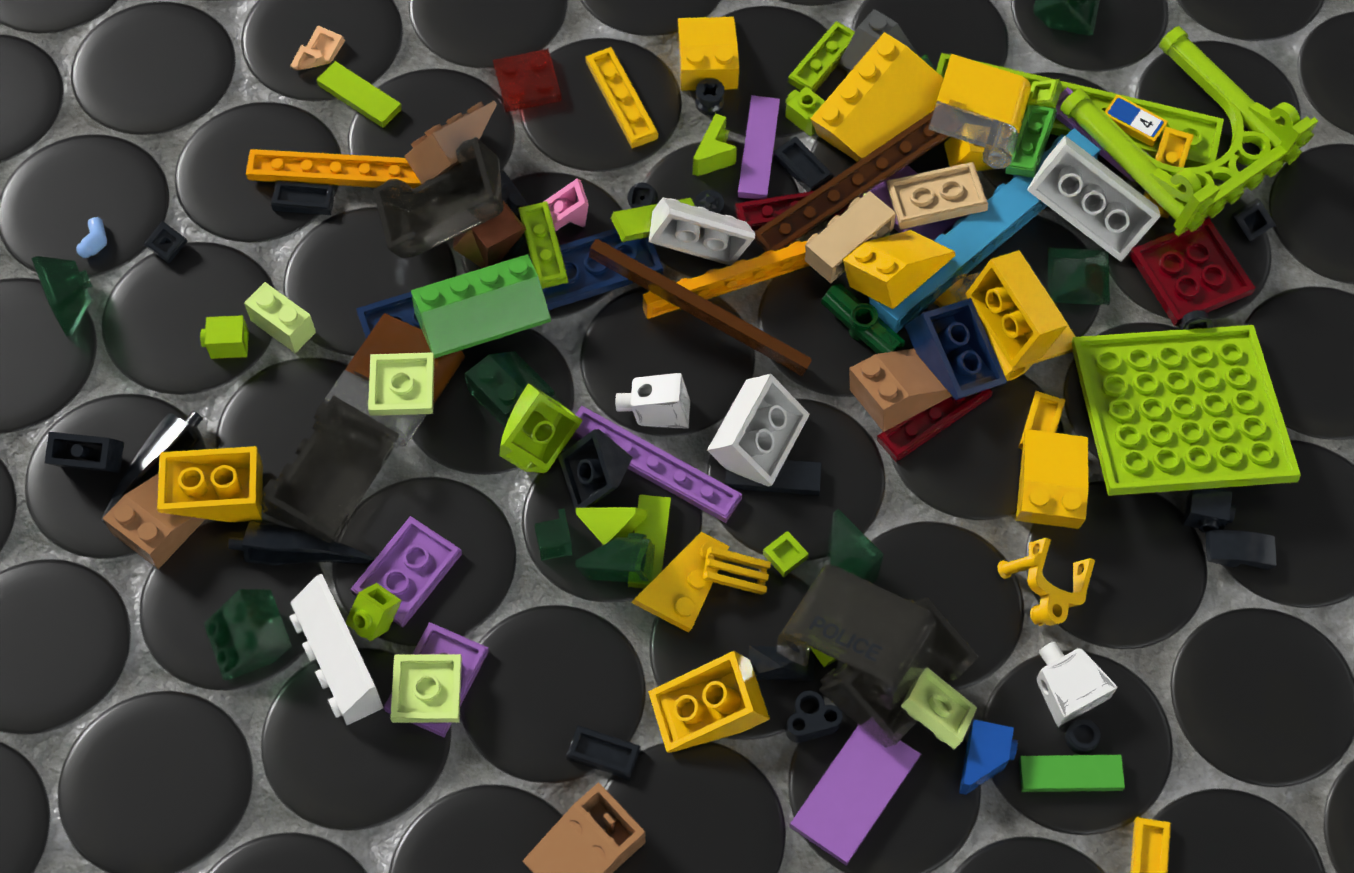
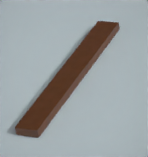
M939 106L756 230L755 241L763 252L769 250L777 251L788 247L850 205L855 198L862 197L864 193H868L960 130L962 126L949 109Z
M595 239L590 247L589 257L795 373L803 376L812 360L805 354L601 240Z

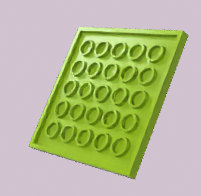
M1254 325L1072 338L1073 355L1108 496L1294 483L1299 481L1301 473Z

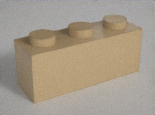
M871 191L862 198H855L847 211L841 216H834L826 229L820 234H813L808 239L805 245V262L828 282L832 283L845 272L843 259L863 242L885 237L894 229L896 212Z

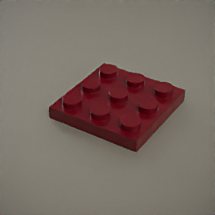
M1206 218L1202 225L1193 232L1187 230L1179 237L1174 232L1132 248L1129 254L1174 326L1179 325L1183 316L1191 311L1201 310L1208 313L1253 294L1255 286L1210 218Z

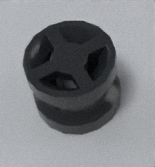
M706 78L697 84L696 107L702 114L715 115V113L717 114L723 109L725 91L723 84L719 80Z

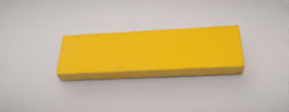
M612 47L585 56L586 64L631 148L658 139V131Z

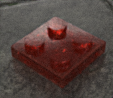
M549 49L493 60V67L506 112L562 101Z

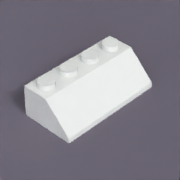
M1064 136L1048 155L1027 188V191L1120 262L1161 217L1158 206L1067 136Z
M317 575L290 602L295 614L289 617L297 634L304 631L308 641L302 643L310 662L316 659L321 668L315 671L322 689L324 690L329 687L334 696L328 702L335 717L343 716L346 725H349L383 709V705L323 575Z

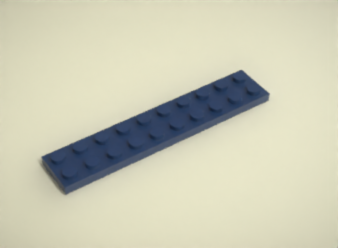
M615 228L560 245L568 283L542 289L548 310L634 284L633 281L589 257L590 247L595 239L601 240L662 275L663 266L653 243L648 242L649 237L622 242ZM411 292L356 308L365 338L368 337L384 313L421 329L414 313Z

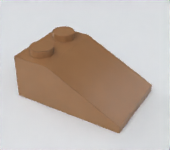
M914 348L875 354L849 368L850 391L883 432L952 396L916 354Z
M159 473L125 494L102 518L115 537L157 569L171 557L205 520L158 512Z

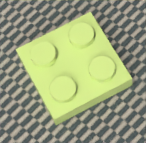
M433 352L370 354L369 415L433 414L435 364Z
M461 654L394 655L390 718L392 723H459L462 673Z
M926 666L917 674L901 705L911 718L920 721L934 733L937 739L946 742L953 749L963 741L977 710L974 704Z

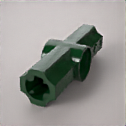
M841 283L833 285L822 298L821 304L848 327L850 336L856 341L867 344L876 354L900 351L904 348L905 341L878 317L875 307L862 303ZM857 321H866L869 324H860Z

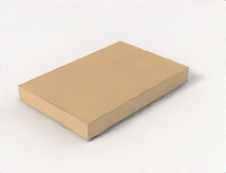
M974 162L886 181L900 230L988 211V203Z

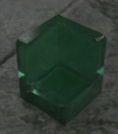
M564 508L558 509L559 519L540 522L534 525L541 561L573 555Z

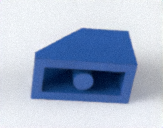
M973 720L968 734L960 794H968L1003 771L1009 759H1015L1018 740L1012 739L1013 727Z

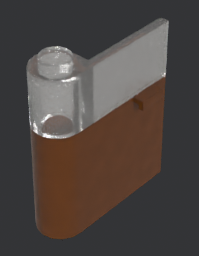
M384 313L332 387L325 401L378 426L383 435L382 440L389 446L398 448V446H407L427 414L369 415L370 354L431 353L421 329ZM461 350L435 358L433 405L464 360L465 355Z

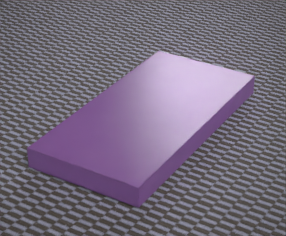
M864 717L791 821L789 827L847 866L921 754Z

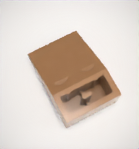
M495 100L485 106L482 102L477 103L469 108L466 114L458 113L447 120V124L443 126L441 124L435 125L425 132L426 135L411 143L413 149L404 157L423 186L443 176L473 153L497 105Z
M598 782L571 806L527 855L523 863L532 873H613L646 843L645 831Z

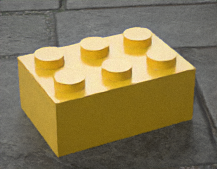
M1020 250L990 259L965 293L968 299H972L978 315L1012 368L1041 359L1068 326L1062 313L1058 310Z

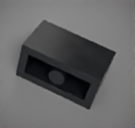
M49 432L44 463L64 468L120 473L124 442L107 437Z

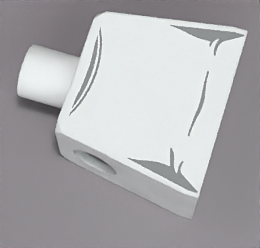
M681 373L637 377L632 381V393H616L615 405L617 412L633 411L638 425L689 428L690 398Z
M1053 641L1039 650V654L1047 666L1040 670L1036 679L1058 728L1107 701L1117 689L1115 683L1082 649L1078 648L1064 655L1056 642Z

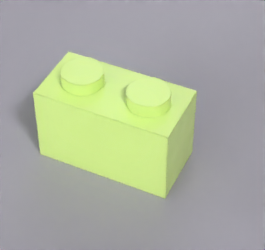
M266 282L244 302L250 321L295 354L316 333L311 315Z

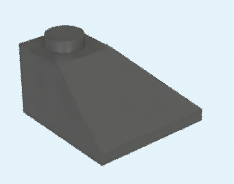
M873 9L857 27L838 66L850 73L884 32L908 46L914 53L916 51L897 22Z

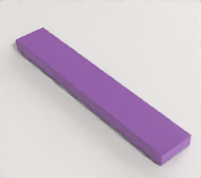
M583 406L577 411L576 415L583 421L571 438L579 441L592 430L600 429L633 457L627 469L726 523L741 501L742 494L602 416Z

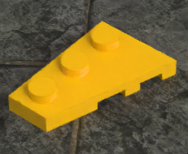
M700 532L631 603L689 632L692 630L713 582L703 580L707 549L712 546L728 550L730 546ZM714 558V560L723 562L722 559ZM712 568L713 573H718L719 569Z

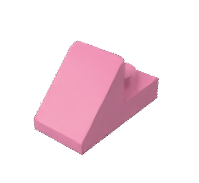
M575 179L544 201L548 202L555 232L569 222L581 227L586 225L589 204L581 180Z

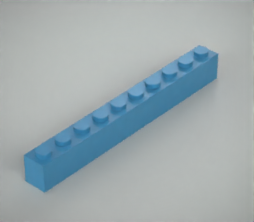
M1074 128L1067 135L1061 134L1057 137L1051 148L1046 152L1044 151L1038 170L1064 136H1067L1095 159L1098 158L1101 149ZM1014 175L1008 184L1002 183L999 185L992 197L987 200L988 211L970 214L967 218L963 216L956 221L950 232L946 235L944 233L940 234L934 241L955 251L956 256L894 309L869 297V304L875 307L878 317L895 333L899 332L956 281L958 282L1045 209L1047 205L1027 191L1034 178Z

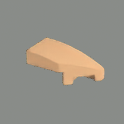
M317 26L307 46L301 45L290 66L297 71L332 63L345 42L343 36Z

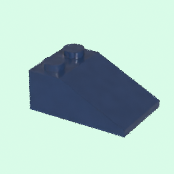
M971 298L924 312L905 325L916 354L955 400L1007 383Z

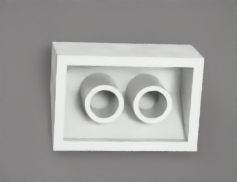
M662 197L652 211L648 242L731 266L755 239V232L747 222L738 220L731 215H721L708 211L704 207H694L681 203L676 199Z
M772 374L747 379L707 451L725 469L763 485L772 486L810 414Z

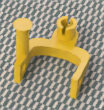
M1048 538L1030 542L1029 556L1010 562L1002 560L997 566L998 573L1003 579L1010 578L1014 573L1029 570L1028 586L1033 592L1041 596L1040 605L1033 606L1030 611L1032 622L1035 625L1038 624V626L1045 624L1052 626L1063 623L1067 618L1069 607L1084 604L1095 560L1092 558L1073 563V592H1067L1055 587L1046 580L1042 573L1051 542Z

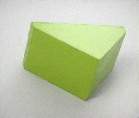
M637 507L576 508V515L604 546L617 549L646 519L647 510Z

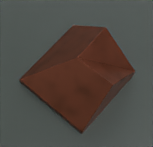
M489 187L470 211L476 214L474 220L469 223H464L463 220V226L455 230L453 250L481 268L500 263L526 231V227L494 188ZM486 205V215H484V212L476 214L478 208ZM469 214L466 217V221H470L473 218V214Z

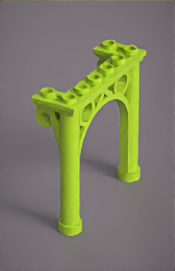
M1180 26L1173 28L1161 40L1159 48L1172 58L1226 112L1232 126V142L1229 150L1222 157L1212 163L1199 167H1176L1162 163L1143 151L1081 88L1071 93L1060 107V110L1068 118H1073L1176 221L1173 226L1176 228L1174 233L1178 237L1187 230L1195 231L1202 225L1207 216L1215 217L1222 211L1226 203L1234 204L1241 198L1246 189L1254 190L1263 181L1265 176L1268 175L1270 178L1274 176L1285 162L1288 164L1293 163L1302 153L1300 148L1307 144L1314 136L1312 130L1318 123L1315 117L1310 119L1308 116L1300 121L1296 108L1286 102L1278 104L1271 110L1258 102L1255 103L1187 38L1188 34ZM1242 143H1253L1259 147L1261 152L1257 155L1248 154L1243 149ZM1236 161L1248 167L1239 172ZM1213 179H1219L1225 182L1220 186H1217L1214 184Z

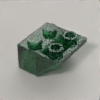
M239 589L204 622L206 633L223 680H231L272 664L292 647L271 590Z

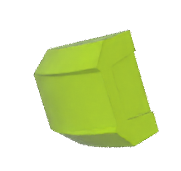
M528 383L506 424L500 444L499 456L525 472L546 473L583 420L567 407Z

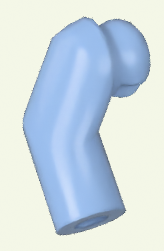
M99 217L88 220L90 233L76 247L78 255L82 258H89L97 254L107 244L103 220Z

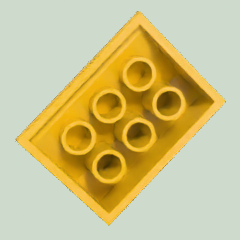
M884 32L810 119L819 137L858 162L937 109L939 106L936 105L944 78L908 46Z

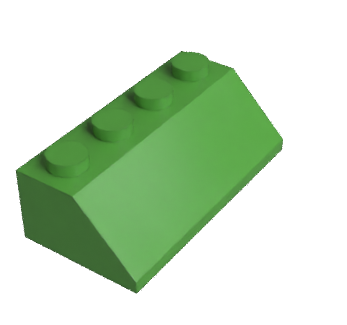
M528 254L411 290L414 313L430 351L434 354V358L551 322L538 274Z

